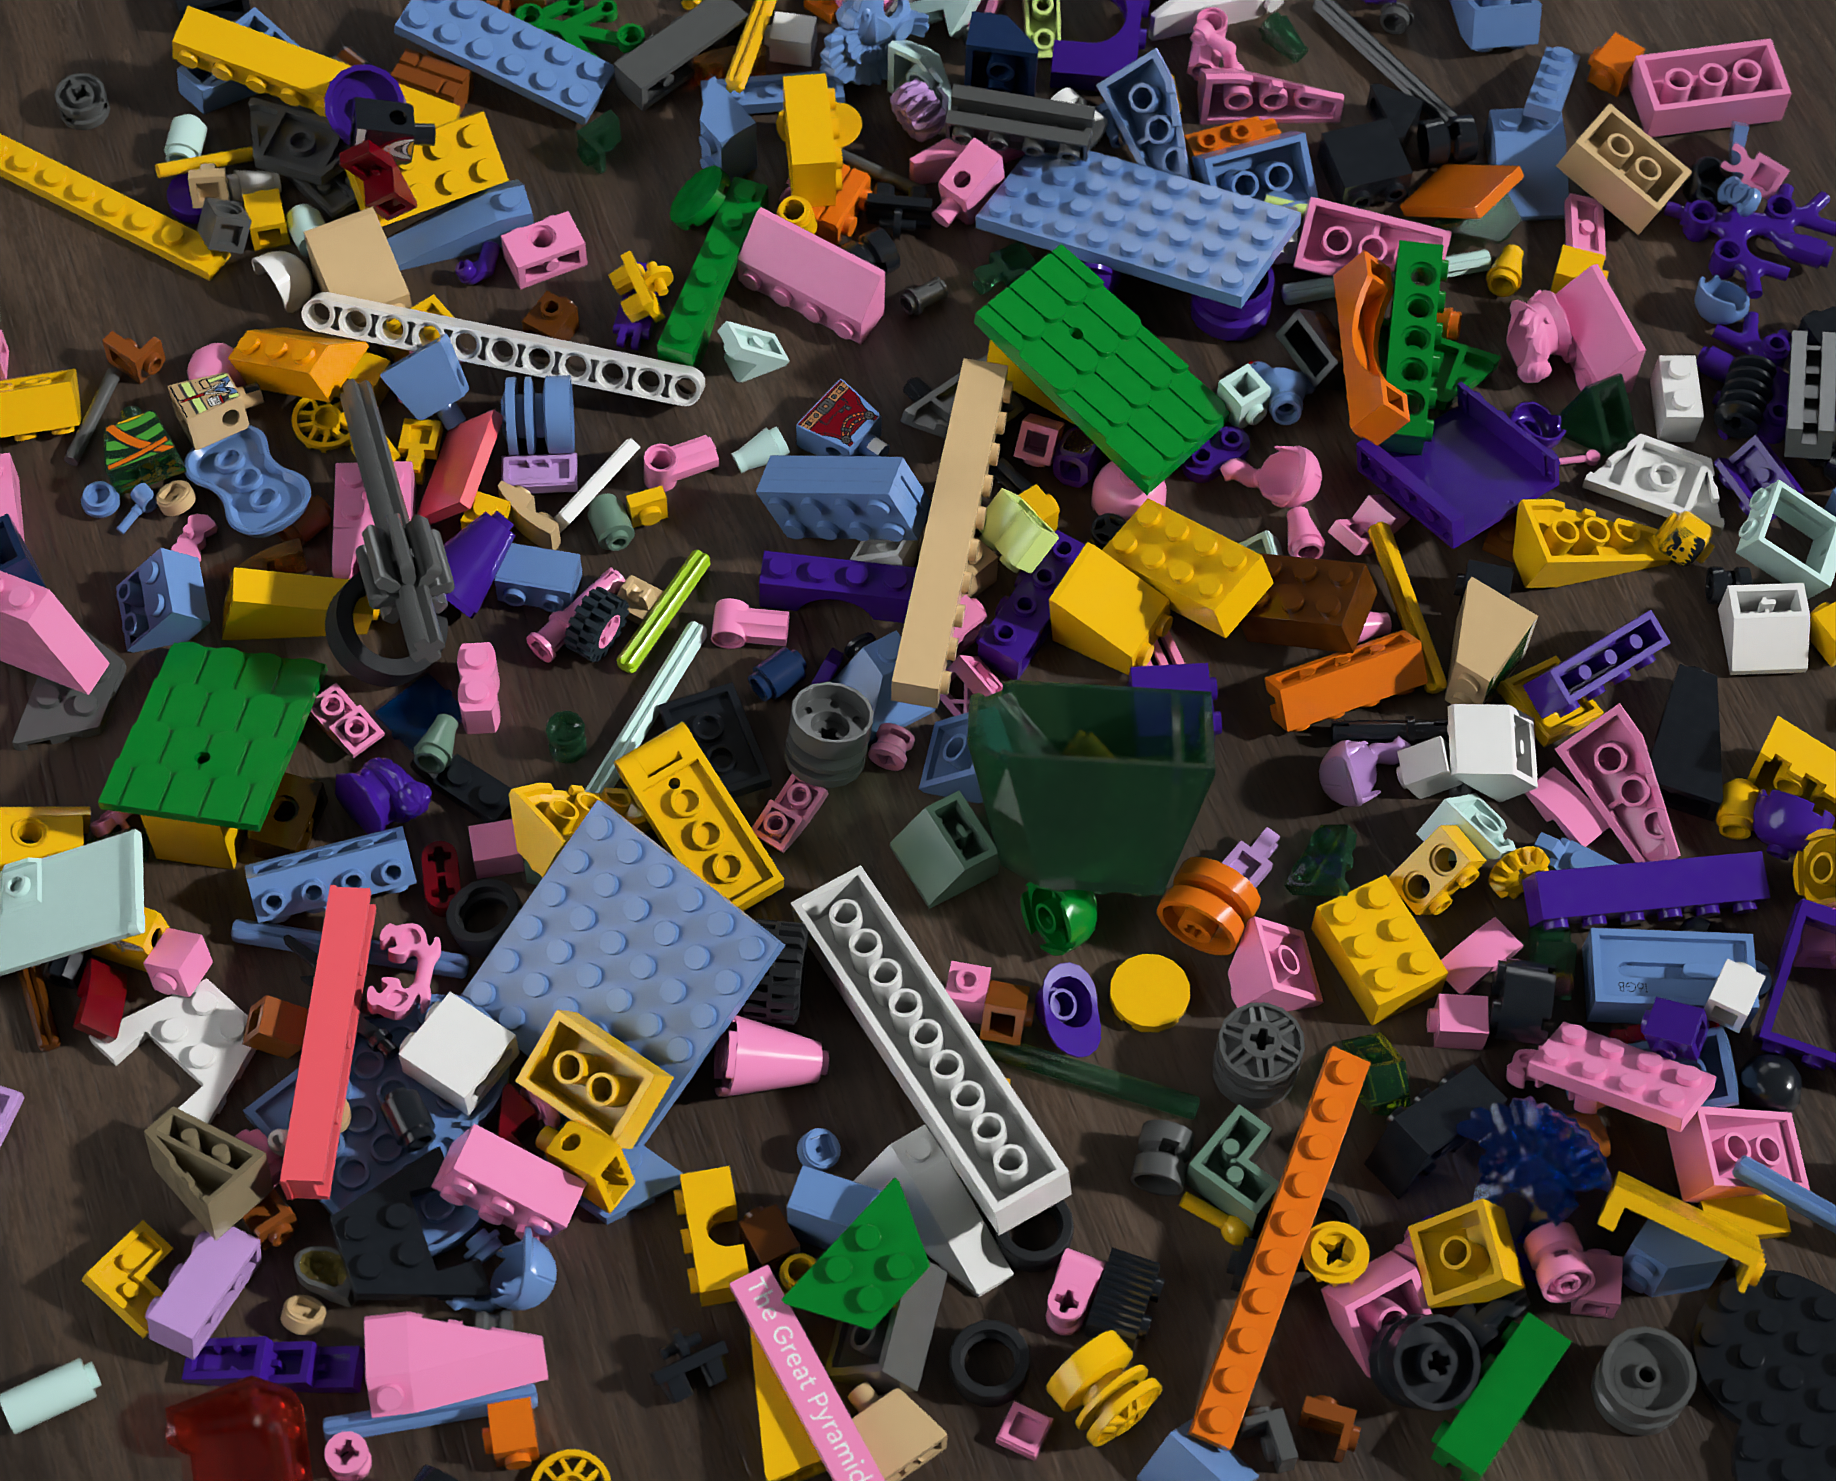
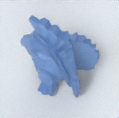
M843 0L841 7L836 12L839 27L824 38L826 47L820 53V57L823 58L820 61L822 64L820 70L826 73L827 77L832 75L835 81L839 83L865 84L869 86L873 83L880 85L881 79L888 80V45L891 41L905 40L909 34L924 37L925 32L929 29V16L911 10L909 0H897V9L890 17L885 15L884 0Z

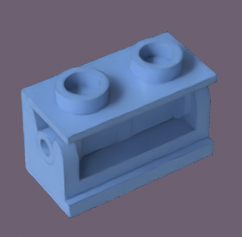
M512 543L495 577L498 601H504L512 606L529 605L541 607L549 612L563 611L575 600L582 578L580 554Z

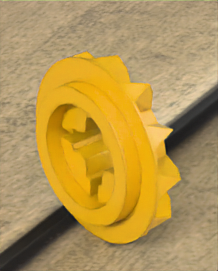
M1534 846L1522 847L1511 851L1502 857L1491 870L1489 885L1500 898L1510 896L1512 899H1515L1520 893L1524 892L1522 880L1535 872L1549 871L1548 865L1550 860L1542 849Z
M1338 1221L1324 1222L1313 1227L1309 1232L1302 1252L1305 1270H1309L1315 1276L1317 1282L1331 1283L1334 1288L1344 1283L1352 1285L1361 1274H1364L1370 1256L1369 1247L1364 1236L1353 1226ZM1343 1243L1341 1258L1345 1261L1337 1259L1334 1263L1327 1265L1328 1253L1325 1250L1332 1252Z

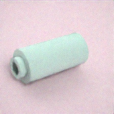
M77 1358L1 1393L0 1404L13 1433L16 1435L96 1398L95 1388L102 1384L93 1363L89 1362L84 1365L81 1358Z

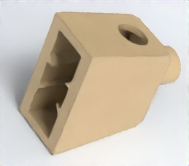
M864 1382L848 1395L847 1398L859 1413L852 1418V1421L885 1481H901L947 1448L948 1435L944 1429L901 1389H893L880 1399L868 1382Z

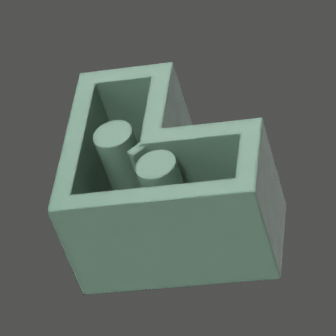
M1239 1104L1191 1161L1185 1184L1226 1214L1241 1219L1253 1231L1269 1212L1279 1181L1254 1164L1267 1149L1272 1128Z

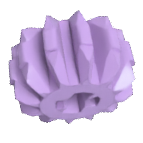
M915 78L898 87L893 95L890 96L892 111L895 113L897 121L902 125L903 130H906L911 138L923 142L937 135L945 126V110L941 107L940 100L936 98L934 91L930 90L926 83Z

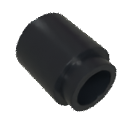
M401 1087L385 1096V1102L380 1107V1112L399 1146H403L406 1152H415L425 1148L436 1138L434 1132L435 1123L417 1090H407V1088Z

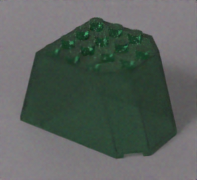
M1009 680L1003 683L1002 691L986 697L981 693L970 696L967 744L1000 864L1040 888H1050L1058 892L1087 890L1096 894H1108L1110 892L1132 893L1140 897L1152 894L1163 895L1215 777L1212 692Z

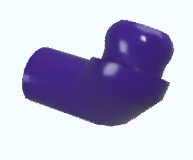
M485 241L477 261L473 263L470 260H465V263L460 261L455 268V273L459 277L460 282L466 285H474L491 277L496 267L500 246L495 242Z

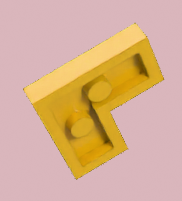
M142 1220L84 1275L81 1281L144 1339L149 1334L148 1323L145 1319L148 1306L156 1296L161 1297L163 1295V1292L147 1276L174 1248Z

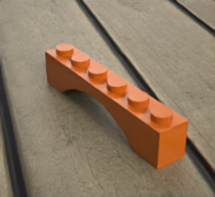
M1364 250L1335 273L1333 278L1338 313L1337 321L1341 339L1340 346L1344 365L1343 372L1347 391L1346 398L1350 417L1349 424L1357 436L1366 438L1378 446L1410 422L1407 394L1386 381L1379 363L1378 343L1381 325L1393 294L1391 270L1389 266Z

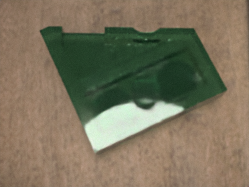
M1348 824L1320 825L1312 834L1311 841L1302 856L1294 864L1292 872L1284 884L1286 889L1292 895L1347 896L1350 886L1344 879L1345 872L1353 868L1354 858L1352 857V852L1355 849L1357 834Z

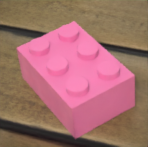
M474 1124L452 1142L431 1187L440 1191V1196L447 1202L458 1206L465 1204L479 1211L478 1216L484 1221L494 1225L502 1223L516 1230L515 1235L521 1240L525 1227H531L533 1237L545 1243L568 1226L587 1182Z

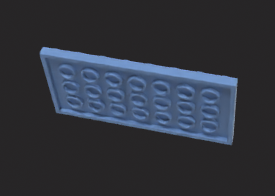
M1090 150L1087 161L1078 160L1077 162H1066L1056 156L1044 154L1038 157L1025 154L976 215L977 229L1053 251L1062 244L1079 260L1103 264L1115 271L1240 309L1301 224V212Z

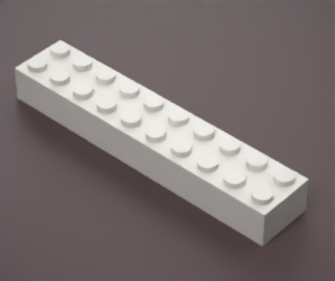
M862 866L854 868L791 902L795 922L805 923L808 931L809 948L997 1234L1005 1233L1072 1195L1068 1169Z

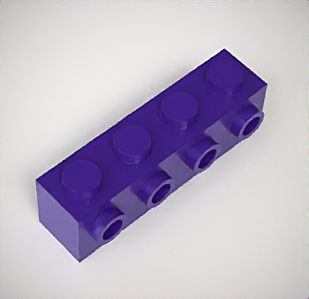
M1058 530L1055 533L1059 539L1032 574L1021 570L1014 585L1015 590L1010 597L1005 595L1001 599L995 611V619L990 625L985 623L982 626L975 640V643L978 644V656L986 666L1016 682L1052 632L1049 598L1085 546L1080 541Z
M1649 610L1522 686L1542 719L1555 712L1562 718L1580 707L1577 701L1583 697L1584 701L1588 702L1605 692L1603 684L1606 682L1612 687L1631 676L1628 669L1632 666L1635 671H1638L1654 662L1656 658L1653 654L1671 642L1652 610Z

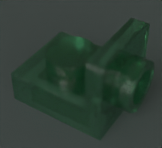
M611 110L577 131V154L580 160L586 166H592L599 174L607 170L605 151L613 149L621 141L619 117Z

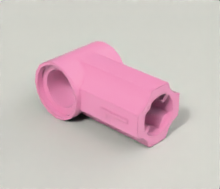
M1208 7L1200 11L1196 23L1200 19L1208 21L1214 27L1215 33L1225 39L1228 25L1226 13L1216 7ZM1193 42L1187 74L1193 76L1198 81L1200 69L1219 68L1221 53L1207 44L1199 46Z
M704 435L671 447L666 444H655L649 447L644 454L643 478L648 489L662 485L664 492L673 489L677 480L718 467L719 458L711 437Z
M726 598L719 600L715 605L711 641L716 646L726 649H737L745 643L786 646L789 612L749 608L745 602L738 599Z

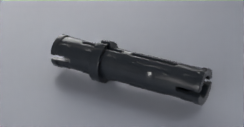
M1406 716L1405 720H1331V744L1335 745L1344 740L1354 742L1366 741L1368 744L1393 742L1398 736L1410 743L1411 746L1441 736L1449 743L1447 732L1448 719L1424 720L1415 719L1414 716Z

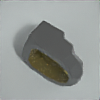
M329 1246L309 1247L296 1253L293 1260L298 1281L307 1290L323 1296L328 1301L352 1307L357 1300L354 1299L338 1249Z

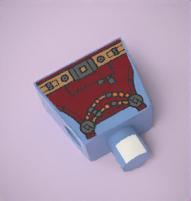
M841 378L796 424L797 446L817 456L864 455L886 457L890 449L887 443L879 439L882 422L879 412Z

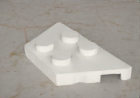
M1641 433L1632 439L1624 450L1617 451L1610 456L1604 466L1594 473L1592 471L1588 473L1582 486L1588 490L1667 518L1672 512L1679 514L1683 511H1690L1710 525L1713 529V534L1717 536L1721 535L1725 525L1724 518H1720L1718 508L1720 498L1717 485L1713 481L1715 473L1712 459Z

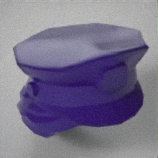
M377 757L364 763L363 769L356 773L336 774L335 795L350 818L359 824L367 834L384 831L386 825L392 821L397 823L409 822L411 819H415L426 812L431 802L432 791L430 787L422 782L415 781L401 766L393 763L388 758Z

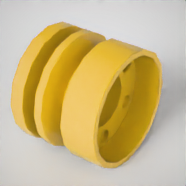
M1112 1330L1100 1334L1075 1352L1055 1372L1046 1385V1391L1064 1412H1071L1083 1405L1085 1406L1075 1420V1425L1079 1430L1090 1428L1087 1432V1439L1093 1447H1099L1129 1430L1145 1415L1148 1408L1155 1402L1162 1391V1385L1156 1378L1145 1380L1148 1375V1369L1144 1365H1137L1125 1372L1123 1371L1130 1362L1133 1352L1120 1336Z

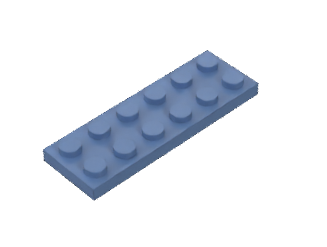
M411 0L395 24V34L470 69L583 126L586 125L615 77L614 65L481 0Z

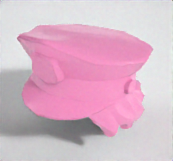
M1539 290L1527 303L1514 300L1510 305L1511 320L1508 326L1506 343L1518 367V377L1524 383H1536L1550 375L1552 368L1548 358L1551 354L1567 357L1572 337L1567 316L1554 293L1548 290Z

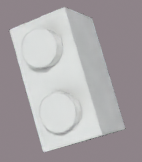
M1659 355L1650 379L1657 439L1663 442H1695L1704 418L1696 356Z

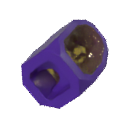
M1075 426L1066 432L1057 445L1053 455V475L1064 485L1081 488L1093 478L1094 471L1102 459L1103 451L1078 426Z

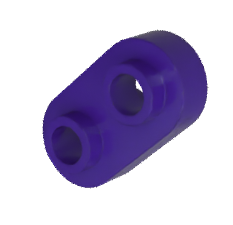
M1222 427L1182 464L1184 475L1193 482L1206 483L1222 474L1220 467L1229 459L1239 458L1245 460L1250 446L1248 434L1239 427ZM1228 440H1231V441H1235V442H1237V443L1231 444V443H1228L1227 441H1228ZM1204 457L1207 461H1199L1196 458Z

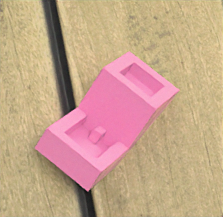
M1384 494L1368 495L1351 519L1336 520L1328 532L1354 555L1371 554L1374 548L1368 534L1370 526L1383 521L1390 525L1394 534L1411 517Z

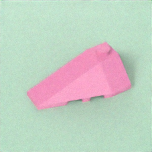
M1310 197L1306 205L1297 241L1293 268L1329 277L1333 276L1365 250L1389 266L1391 272H1395L1399 240L1444 245L1442 259L1445 260L1452 231Z
M413 1312L366 1316L364 1318L366 1383L372 1418L417 1413L548 1379L543 1336L495 1327L486 1330L464 1326L462 1321L448 1319V1322L422 1318L423 1314Z

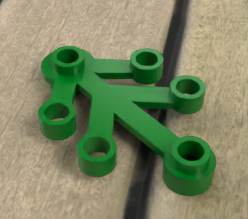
M560 0L542 9L536 4L529 3L520 6L514 14V17L547 33L560 35L563 41L596 57L597 55L590 52L582 40L618 46L619 50L624 54L630 53L645 42L644 30L637 24H625L617 32L588 26L599 20L603 23H611L617 19V4L613 0H601L597 3V6L584 11V0ZM571 3H577V5H575V6H571V5H569V4H571ZM564 13L573 16L564 21L554 19Z

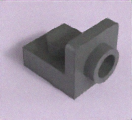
M1265 1406L1245 1413V1417L1242 1418L1238 1430L1239 1438L1244 1439L1264 1434V1436H1261L1260 1441L1266 1461H1273L1277 1474L1294 1470L1298 1454L1283 1408L1270 1411L1269 1407Z

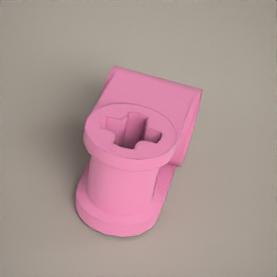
M1066 1248L1047 1301L1046 1321L1053 1332L1058 1335L1067 1336L1079 1331L1091 1302L1096 1296L1107 1262ZM1065 1306L1070 1307L1067 1313L1062 1312Z

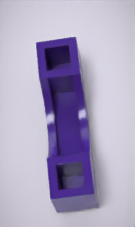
M764 550L759 580L760 607L798 611L808 602L834 599L861 607L869 613L873 620L905 623L917 568Z

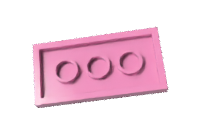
M1563 1022L1528 1062L1527 1076L1678 1132L1683 1130L1713 1092L1716 1081L1715 1075L1703 1072L1694 1066L1678 1063L1664 1058L1655 1052L1639 1049L1625 1044L1618 1039L1609 1038L1586 1030L1580 1025Z

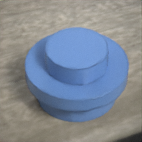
M103 481L89 484L81 496L83 510L94 518L110 516L118 509L120 504L118 491L112 485Z
M483 1228L465 1243L469 1250L465 1253L464 1258L467 1261L480 1259L481 1264L486 1262L504 1246L498 1238L500 1236L499 1231L495 1229L488 1233Z

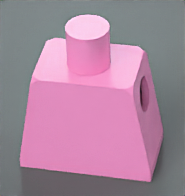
M975 137L969 142L938 183L941 203L934 209L932 216L940 225L948 227L956 218L967 225L973 224L976 221V215L1005 180L1002 156Z

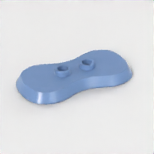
M249 425L243 431L195 451L193 447L184 460V471L187 478L191 482L217 494L223 502L229 525L236 531L250 537L264 538L276 534L297 521L307 509L311 497V487L308 480L301 474L279 465L270 454L265 434L252 425Z

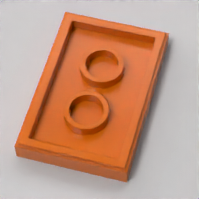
M1444 164L1400 205L1404 216L1481 219L1523 179L1524 174L1520 166Z

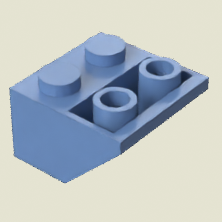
M159 548L116 586L122 630L126 648L129 652L134 653L173 645L174 642H188L211 622L200 562L197 557Z

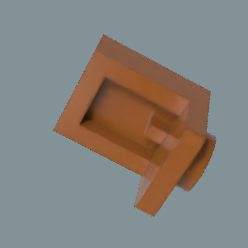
M275 1189L241 1218L252 1235L261 1239V1248L263 1250L272 1245L279 1246L287 1242L293 1236L294 1231L299 1228L295 1213L290 1207L286 1206Z
M1316 1395L1314 1398L1306 1396L1298 1425L1339 1437L1333 1460L1342 1463L1346 1451L1355 1452L1361 1427L1353 1425L1357 1410L1340 1406L1336 1399L1329 1396Z

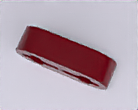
M435 841L427 845L422 852L424 892L429 910L439 917H446L450 901L462 889L459 860L456 849L452 844L446 841ZM438 855H444L445 872L438 873L435 862ZM439 885L447 886L448 902L440 903L438 898L440 897Z

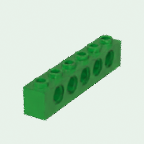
M1399 240L1395 262L1384 377L1387 382L1407 394L1408 408L1414 414H1409L1410 422L1379 445L1387 452L1422 455L1424 442L1432 441L1434 420L1427 419L1428 409H1435L1437 387H1430L1431 377L1438 376L1440 355L1433 353L1434 345L1441 344L1443 323H1437L1436 321L1437 313L1443 314L1446 299V291H1439L1440 282H1446L1449 267V260L1442 259L1444 245ZM1415 282L1424 283L1425 286H1419ZM1411 314H1420L1423 317L1418 318L1412 316ZM1415 345L1421 349H1411L1408 346ZM1406 377H1412V378H1415V379L1418 380V381H1416V382H1411V381L1406 380L1405 378H1406Z

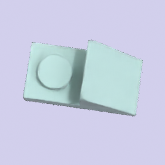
M920 0L910 3L911 10L927 14L929 16L928 24L943 20L942 14H944L949 36L959 39L962 31L971 19L972 11H976L981 0Z
M726 321L717 330L724 342V350L726 352L724 359L737 382H745L784 367L790 362L774 333Z

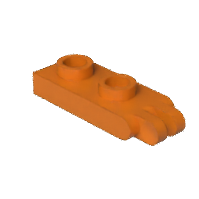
M1258 116L1187 134L1184 140L1186 150L1192 161V156L1281 134V131L1277 129L1278 125L1274 118L1260 120Z

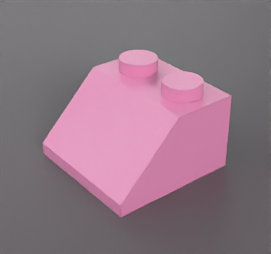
M1392 1250L1369 1262L1364 1274H1361L1352 1285L1344 1283L1334 1288L1329 1284L1321 1288L1334 1327L1365 1375L1369 1378L1371 1373L1368 1358L1371 1344L1382 1325L1399 1315L1412 1313L1432 1314L1430 1307H1428L1417 1268Z

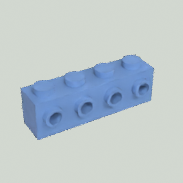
M403 826L244 865L258 923L267 921L270 924H276L288 920L293 914L305 911L315 914L325 911L330 885L370 888L372 895L384 891L389 894L399 893L408 889L409 885L417 883Z

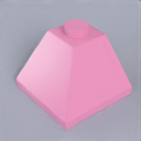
M1255 916L1250 918L1228 970V977L1232 988L1231 997L1236 1007L1239 1008L1249 1003H1270L1288 1012L1316 1007L1324 1003L1304 931Z

